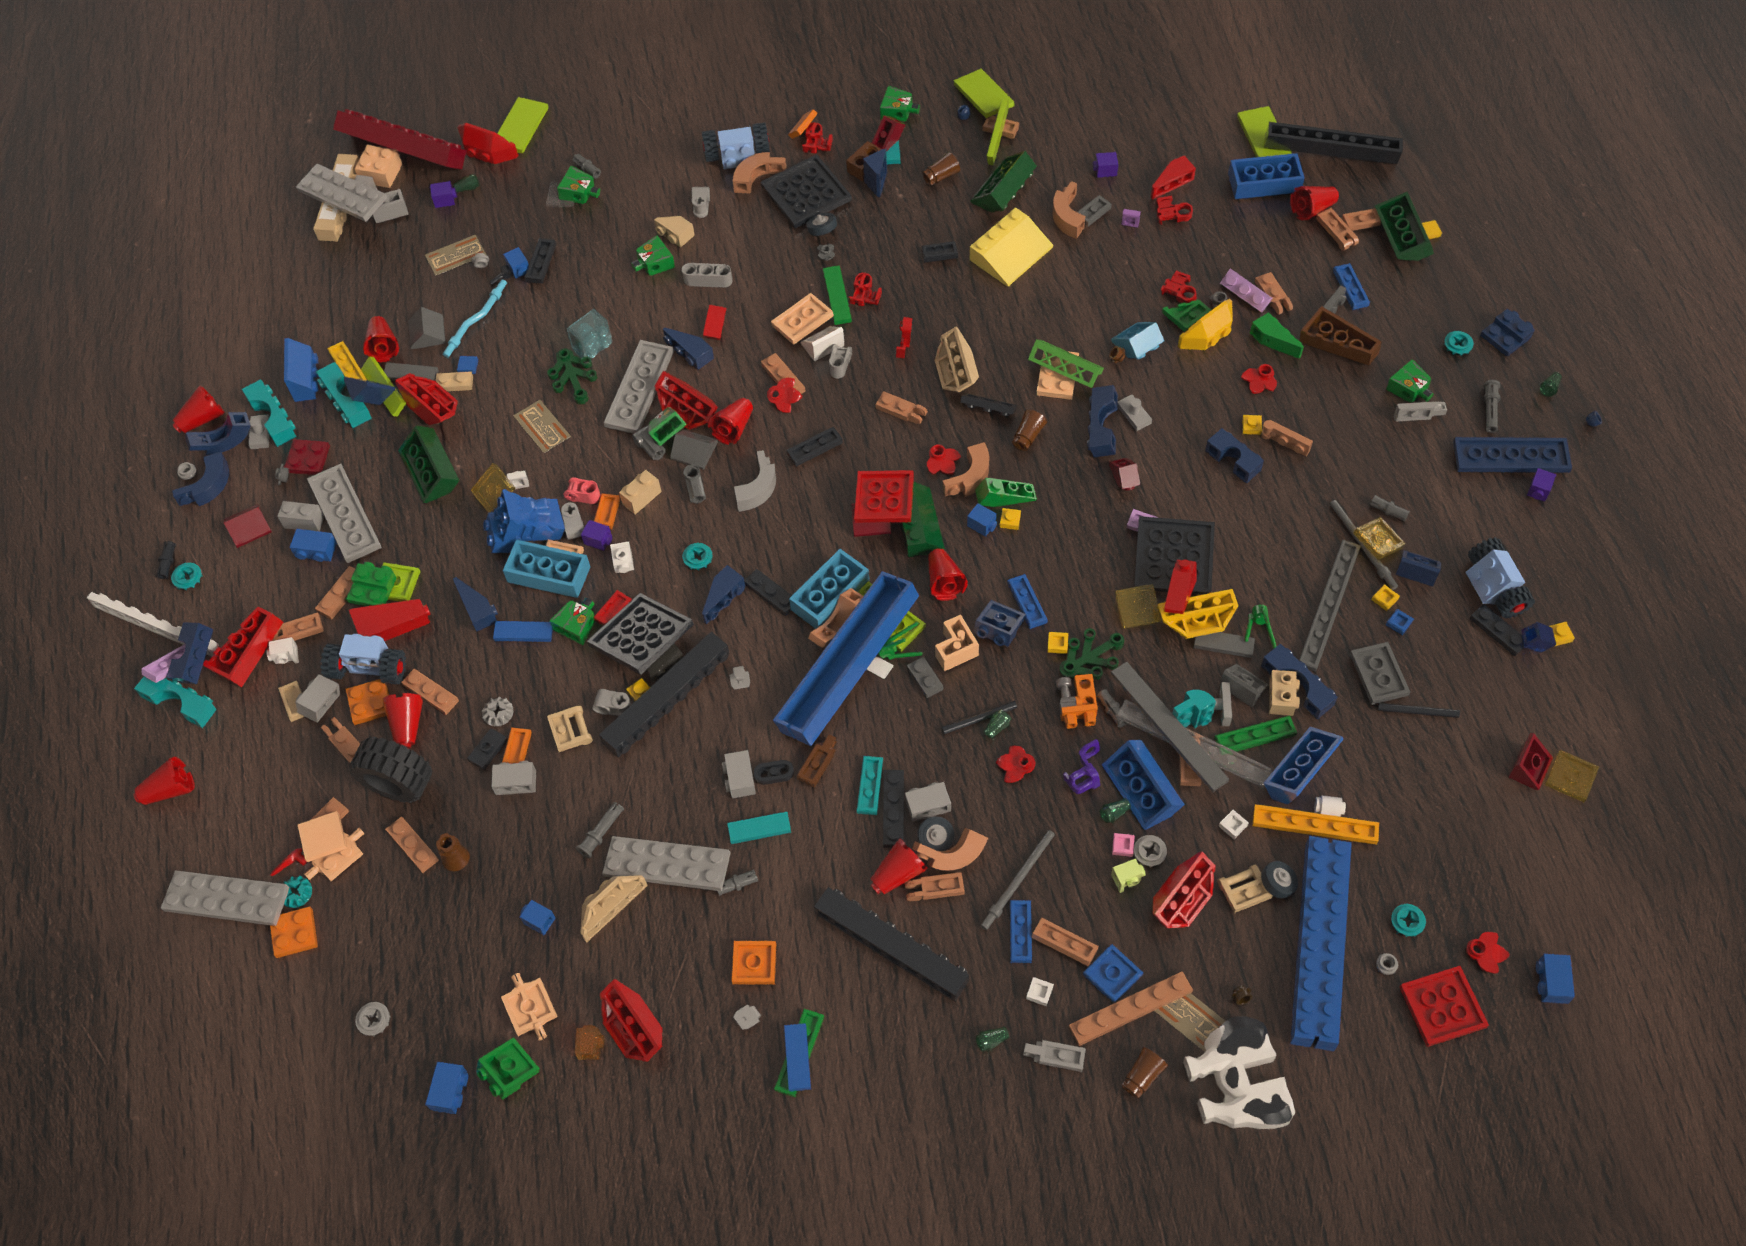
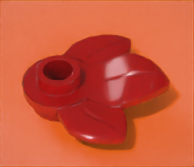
M1262 364L1257 369L1249 368L1241 376V379L1250 382L1249 390L1254 394L1261 393L1265 388L1269 391H1274L1277 386V380L1273 377L1274 370L1268 364Z
M791 377L781 379L777 386H772L767 392L768 400L776 404L777 409L783 413H790L791 404L803 397L797 389L793 388L795 379ZM774 392H779L777 397H773Z
M939 444L934 445L929 450L928 471L933 475L938 471L947 475L954 474L956 468L954 461L959 460L961 455L955 449H945Z
M1010 746L1009 754L1000 756L996 764L1006 771L1004 781L1006 783H1013L1021 780L1025 773L1032 772L1036 762L1034 757L1026 754L1022 747ZM1024 761H1028L1026 765H1022Z
M1484 932L1478 939L1470 940L1466 946L1467 954L1472 959L1477 960L1479 967L1488 973H1498L1499 967L1497 963L1505 961L1510 956L1503 947L1496 944L1498 934L1494 932ZM1473 948H1478L1480 953L1475 952Z

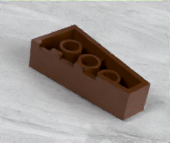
M1322 306L1302 328L1299 341L1303 344L1366 365H1370L1379 354L1382 343L1380 340Z

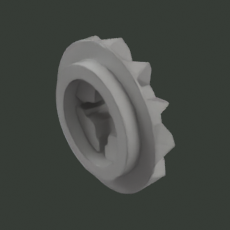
M491 698L487 704L484 703L482 710L483 719L491 726H502L512 718L513 706L507 698ZM499 706L502 711H499L496 717L494 711Z
M1146 835L1136 841L1133 852L1136 860L1141 862L1142 865H1148L1151 868L1155 865L1159 866L1165 860L1167 848L1160 838ZM1154 845V854L1146 857L1147 851L1145 849L1149 850Z
M371 1002L364 1005L358 1011L355 1022L358 1030L365 1036H375L378 1033H383L386 1026H389V1018L391 1016L385 1005L379 1002ZM376 1015V1018L380 1022H373L372 1025H370L371 1022L367 1019V1017L370 1018Z

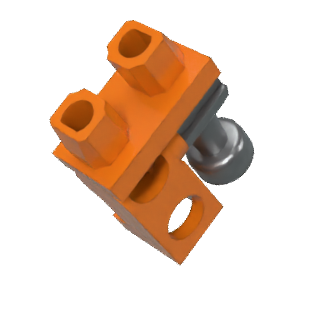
M1085 674L1074 677L1073 685L1076 696L1070 695L1069 689L1072 687L1071 678L1062 677L1057 679L1056 687L1058 690H1061L1060 717L1061 721L1065 722L1066 728L1077 727V719L1083 718L1085 726H1094L1098 707L1093 675Z

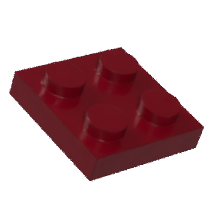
M293 439L284 468H289V473L316 475L321 473L330 448L329 443Z

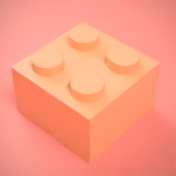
M367 145L355 167L357 175L373 177L376 186L390 188L402 166V162L397 150Z

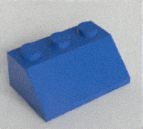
M285 338L284 381L294 401L316 399V392L319 390L316 381L318 377L316 372L318 371L316 364H318L317 353L313 352L311 346Z

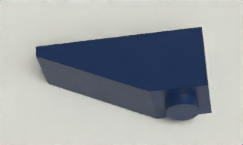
M457 577L453 578L476 632L495 624L497 621L495 615H498L494 604L490 605L487 598Z

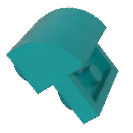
M1190 690L1185 693L1183 703L1173 708L1172 714L1184 728L1190 723L1194 728L1200 725L1205 726L1211 721L1216 700L1205 691Z

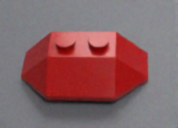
M464 123L457 127L464 149L467 150L466 155L472 158L498 164L518 157L516 145L512 142L509 143L504 137L493 131L469 123Z
M665 371L662 372L655 384V390L657 391L662 411L667 407L674 409L687 424L684 427L689 430L707 424L718 408L713 400L688 383Z
M411 373L395 380L406 405L428 425L440 423L455 415L458 400L436 381L417 377Z
M1203 852L1197 853L1177 866L1153 897V915L1165 928L1189 927L1212 897L1216 866Z
M616 979L612 980L600 993L603 1025L626 1058L645 1062L649 1061L662 1047V1027L639 994Z

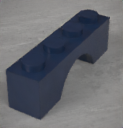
M1114 385L1092 388V396L1089 397L1091 405L1089 419L1091 423L1088 425L1090 440H1087L1088 450L1092 452L1094 457L1115 455L1116 438L1111 429L1103 427V423L1108 415L1117 410L1118 394Z
M1279 644L1264 656L1261 667L1270 675L1272 670L1296 672V679H1299L1306 693L1303 707L1316 719H1319L1335 705L1338 698L1331 688L1326 687L1317 675L1310 672L1302 661L1294 657L1291 650Z

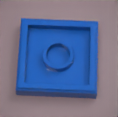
M1111 944L1083 972V975L1110 1001L1115 1003L1143 975V972Z

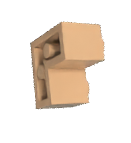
M961 615L943 622V634L947 640L935 645V657L944 671L979 656V644Z

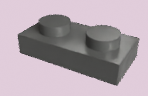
M1099 195L1077 213L1086 216L1085 225L1089 227L1109 211L1112 204Z
M1340 285L1323 307L1335 314L1338 309L1337 307L1339 305L1342 306L1346 300L1345 293L1347 288Z
M924 657L907 665L908 671L926 698L943 690L942 683Z

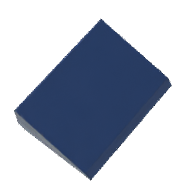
M882 149L863 159L864 182L877 197H881L887 175L886 149Z
M344 376V382L352 401L381 405L396 388L373 381Z
M1404 550L1396 575L1433 587L1441 570V562Z

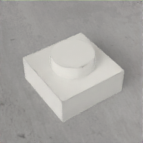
M515 471L507 474L511 490L529 487L525 471Z
M1232 810L1219 823V827L1235 839L1249 823Z
M1033 977L1026 999L1047 1006L1054 984Z

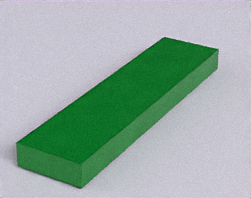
M840 266L823 268L830 306L834 315V324L852 322Z
M1286 716L1215 735L1214 740L1222 756L1297 735V731L1291 717Z
M804 1009L798 1024L806 1023L808 1056L810 1058L824 1020V1015ZM786 1057L774 1090L795 1098L797 1091L789 1092Z

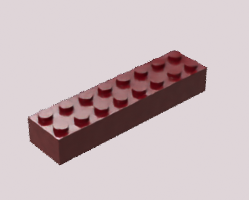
M348 109L344 111L337 110L333 130L446 167L461 170L463 168L467 150L461 149L459 144L419 133V131L407 129L385 120H379L376 117L364 115L357 111Z

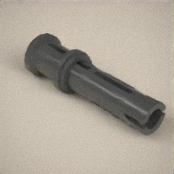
M1488 380L1483 384L1485 389L1483 400L1486 403V431L1494 433L1498 431L1500 382Z
M617 802L612 803L592 831H588L583 842L575 847L578 853L585 858L590 859L592 857L591 853L597 845L602 844V837L621 812H623L624 808L620 804L616 806Z

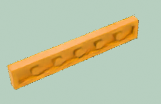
M1257 804L1254 806L1252 826L1376 845L1378 843V822Z

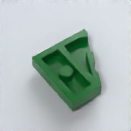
M1200 300L1181 303L1171 309H1168V307L1162 309V313L1184 332L1211 311Z

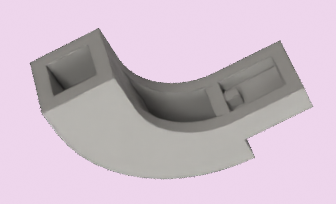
M764 450L757 451L760 468L758 477L749 484L734 487L739 512L761 505L774 491L776 485L775 465L770 464L769 457H765Z

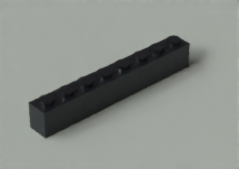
M1269 122L1265 133L1264 147L1398 164L1403 152V138Z
M710 632L599 734L602 744L617 757L627 753L632 744L641 740L646 731L658 724L661 717L670 713L675 704L684 700L687 693L693 688L698 687L704 677L712 674L718 664L726 661L729 656L728 645L713 632Z
M829 887L826 889L814 906L817 916L956 1002L969 982V974L965 968L960 965L955 966L951 964L946 956L935 954L928 945L924 943L919 944L914 941L913 936L909 933L898 931L894 924L889 921H882L875 912L871 910L866 911L861 908V904L853 899L850 901L845 898L841 891L837 889L832 890Z

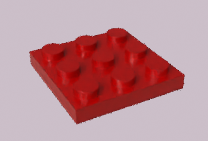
M913 470L858 471L854 514L855 523L911 522Z
M1461 966L1403 983L1399 986L1427 1047L1485 1029L1489 1026Z

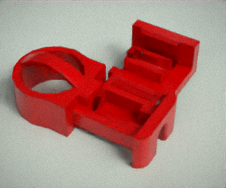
M810 123L805 133L806 144H802L803 152L808 153V151H811V153H817V148L818 150L830 151L833 141L832 135L830 134L828 139H823L821 124Z
M1172 196L1157 198L1159 224L1162 225V221L1176 219L1177 222L1189 221L1193 215L1192 206L1189 203H1180L1174 206L1172 204ZM1181 209H1187L1190 211L1187 214L1178 213V211Z
M1177 270L1171 280L1166 279L1165 286L1161 287L1162 295L1165 292L1174 295L1178 302L1190 303L1197 299L1196 289L1185 285V282H1190V275ZM1186 292H1191L1194 294V296L1188 298L1183 294Z
M859 273L855 277V291L852 297L849 296V303L853 305L858 303V306H864L865 300V303L878 305L882 288L879 287L877 292H872L871 275ZM864 280H868V281H869V283L863 285V284H864Z
M903 317L899 324V328L902 331L900 347H897L896 358L905 359L906 347L909 348L912 318Z

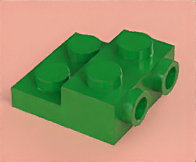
M370 562L358 563L351 578L353 584L346 600L348 603L366 607L386 604L397 577L388 566L383 565L381 568H378Z
M513 1037L478 1059L476 1073L481 1081L486 1079L490 1084L489 1089L492 1095L495 1097L499 1095L503 1100L519 1090L522 1083L538 1074L540 1068Z

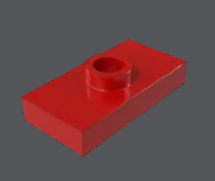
M617 590L593 617L594 620L604 626L632 599Z

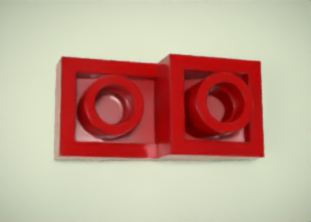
M709 305L703 337L716 340L721 339L727 308Z

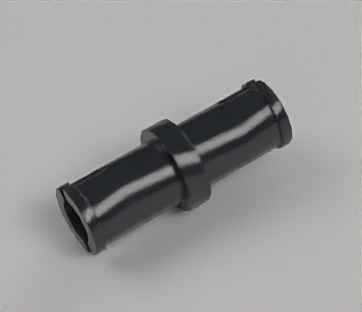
M171 541L164 542L162 554L158 557L159 565L156 577L159 579H168L170 566L174 562L173 554L176 544Z

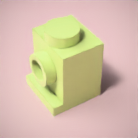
M1136 859L1113 867L1111 876L1121 893L1124 892L1125 886L1133 887L1141 881V877L1145 876V870L1141 864L1138 865Z

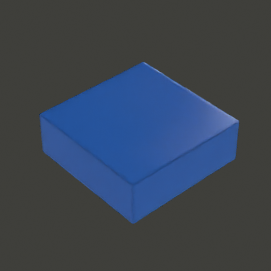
M460 356L457 372H472V374H476L477 356Z
M1396 609L1387 621L1386 626L1403 635L1414 618Z

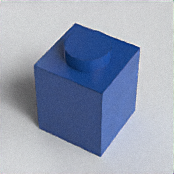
M519 247L503 254L506 264L515 279L527 273L529 264Z
M977 503L967 516V526L986 537L997 526L996 513Z
M533 900L528 905L526 904L520 913V919L523 924L542 935H545L556 919L551 910Z

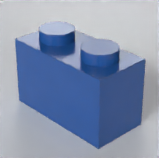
M296 529L290 549L294 556L299 559L307 558L319 562H331L337 542L332 533Z
M1543 954L1536 962V973L1540 977L1538 993L1542 997V1002L1569 1004L1575 997L1570 955Z
M437 1062L426 1101V1106L430 1110L456 1114L457 1108L461 1107L463 1100L462 1089L468 1082V1073L462 1065Z

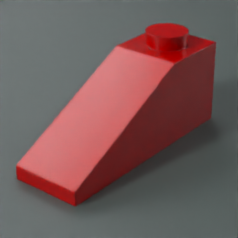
M1185 156L1171 161L1153 184L1151 199L1153 200L1194 180L1196 170L1194 165Z
M1177 559L1172 572L1164 612L1184 614L1197 581L1195 561Z

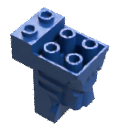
M502 489L501 496L498 497L497 508L494 509V512H488L486 520L483 521L484 531H487L488 534L487 544L491 547L492 553H510L516 539L521 541L561 540L565 530L557 499L541 498L534 500L531 497H521L506 489Z

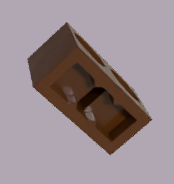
M867 141L846 160L847 172L863 181V159L882 149Z

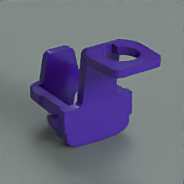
M1097 739L1086 744L1079 751L1080 762L1083 768L1075 771L1070 776L1066 772L1063 774L1064 781L1076 794H1081L1090 788L1096 789L1100 786L1098 772L1087 761V759L1100 751ZM1094 746L1091 752L1086 753L1089 748ZM1083 775L1089 776L1088 779L1078 785L1075 784V780Z

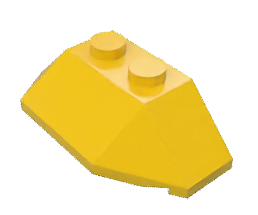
M1225 300L1199 319L1186 332L1182 333L1179 337L1178 347L1180 349L1206 350L1210 346H1214L1223 336L1226 337L1231 332L1232 300Z
M1233 589L1190 597L1184 614L1164 612L1166 602L1157 605L1163 623L1186 639L1224 631L1238 608Z

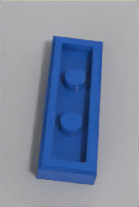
M1351 264L1334 267L1333 272L1339 284L1347 288L1345 296L1352 310L1369 306L1370 301Z
M1023 574L1009 579L1007 582L1021 612L1026 614L1025 621L1029 629L1046 624L1048 619L1026 575Z
M496 621L493 639L494 641L551 642L553 629L550 622Z
M1010 900L1011 963H1032L1031 900Z
M806 1023L785 1025L789 1092L810 1090L811 1081Z

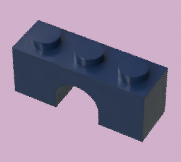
M1223 428L1207 441L1205 451L1218 462L1228 456L1237 460L1233 473L1245 483H1248L1262 470L1264 460L1261 456L1251 451L1244 443L1238 441L1230 432L1225 431Z
M183 622L178 641L185 643L186 649L179 659L171 660L167 678L180 683L197 684L213 633L212 628L200 623Z

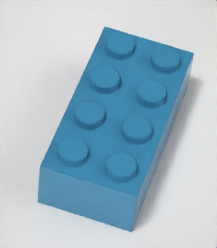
M516 539L503 572L509 583L578 598L589 572L590 564L587 555Z
M839 549L789 598L791 611L817 629L832 615L840 594L850 588L858 592L869 581V569L842 549Z

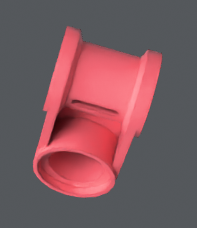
M575 477L569 479L568 489L563 494L567 500L588 504H596L600 501L601 494L596 482Z

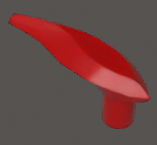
M298 848L290 853L270 875L273 876L295 861L304 866L307 861L305 856L301 854L302 848Z

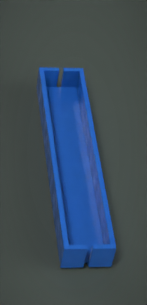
M881 572L773 719L781 733L812 746L919 597L912 582L902 578L897 579L894 575Z
M1309 836L1305 845L1290 1040L1292 1045L1310 1047L1315 1037H1318L1314 1045L1316 1049L1335 1051L1339 1044L1352 842L1332 840L1331 843H1328L1326 838Z

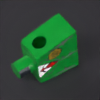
M888 86L880 107V120H882L883 116H889L899 121H906L909 113H919L920 104L912 103V94L910 92Z
M570 166L557 188L559 200L585 204L589 196L598 198L600 195V188L594 187L593 177Z
M658 235L637 248L638 260L631 262L635 272L644 268L650 276L675 268L673 255Z
M1414 360L1409 361L1389 379L1386 388L1389 392L1410 403L1414 402L1418 397L1428 402L1434 394L1428 389L1431 377Z
M667 407L649 422L648 433L661 446L687 424L674 409Z
M585 598L581 604L569 601L550 620L552 629L584 645L595 623L594 613L591 610L595 605L594 602L589 598Z

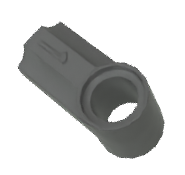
M645 426L632 434L635 444L639 448H643L652 460H659L666 452L665 448L662 445L660 446L648 433L649 426Z
M690 464L684 468V478L690 502L697 504L705 500L706 495L699 467Z

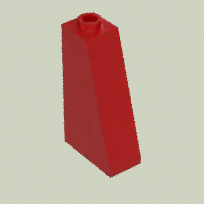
M420 599L349 610L358 634L368 637L373 635L383 638L384 642L429 624L428 616L431 615L427 604L423 605Z

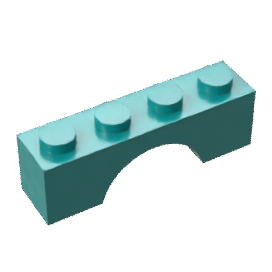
M336 362L316 371L319 377L317 379L318 384L322 389L326 388L325 393L328 399L334 400L333 405L337 412H342L340 415L346 424L349 423L352 428H355L372 418L363 402L352 401L351 397L342 395L346 384L344 382V374Z
M260 379L242 389L254 411L265 410L271 412L270 418L264 426L277 447L296 437L293 431L296 427L291 419L287 421L288 415L284 408L280 409L278 407L281 404L276 396H271L273 391L268 384L264 385Z
M144 676L134 688L141 698L155 705L167 699L181 700V714L187 721L201 728L205 726L217 710L212 704L213 700L206 695L201 697L197 695L198 693L189 687L185 689L179 682L169 681L167 678L155 683Z

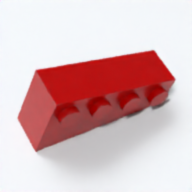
M257 607L240 624L241 628L237 632L232 633L228 637L229 640L221 648L218 647L213 652L215 655L209 661L205 660L203 662V666L242 687L266 651L269 642L273 640L284 622L274 614Z

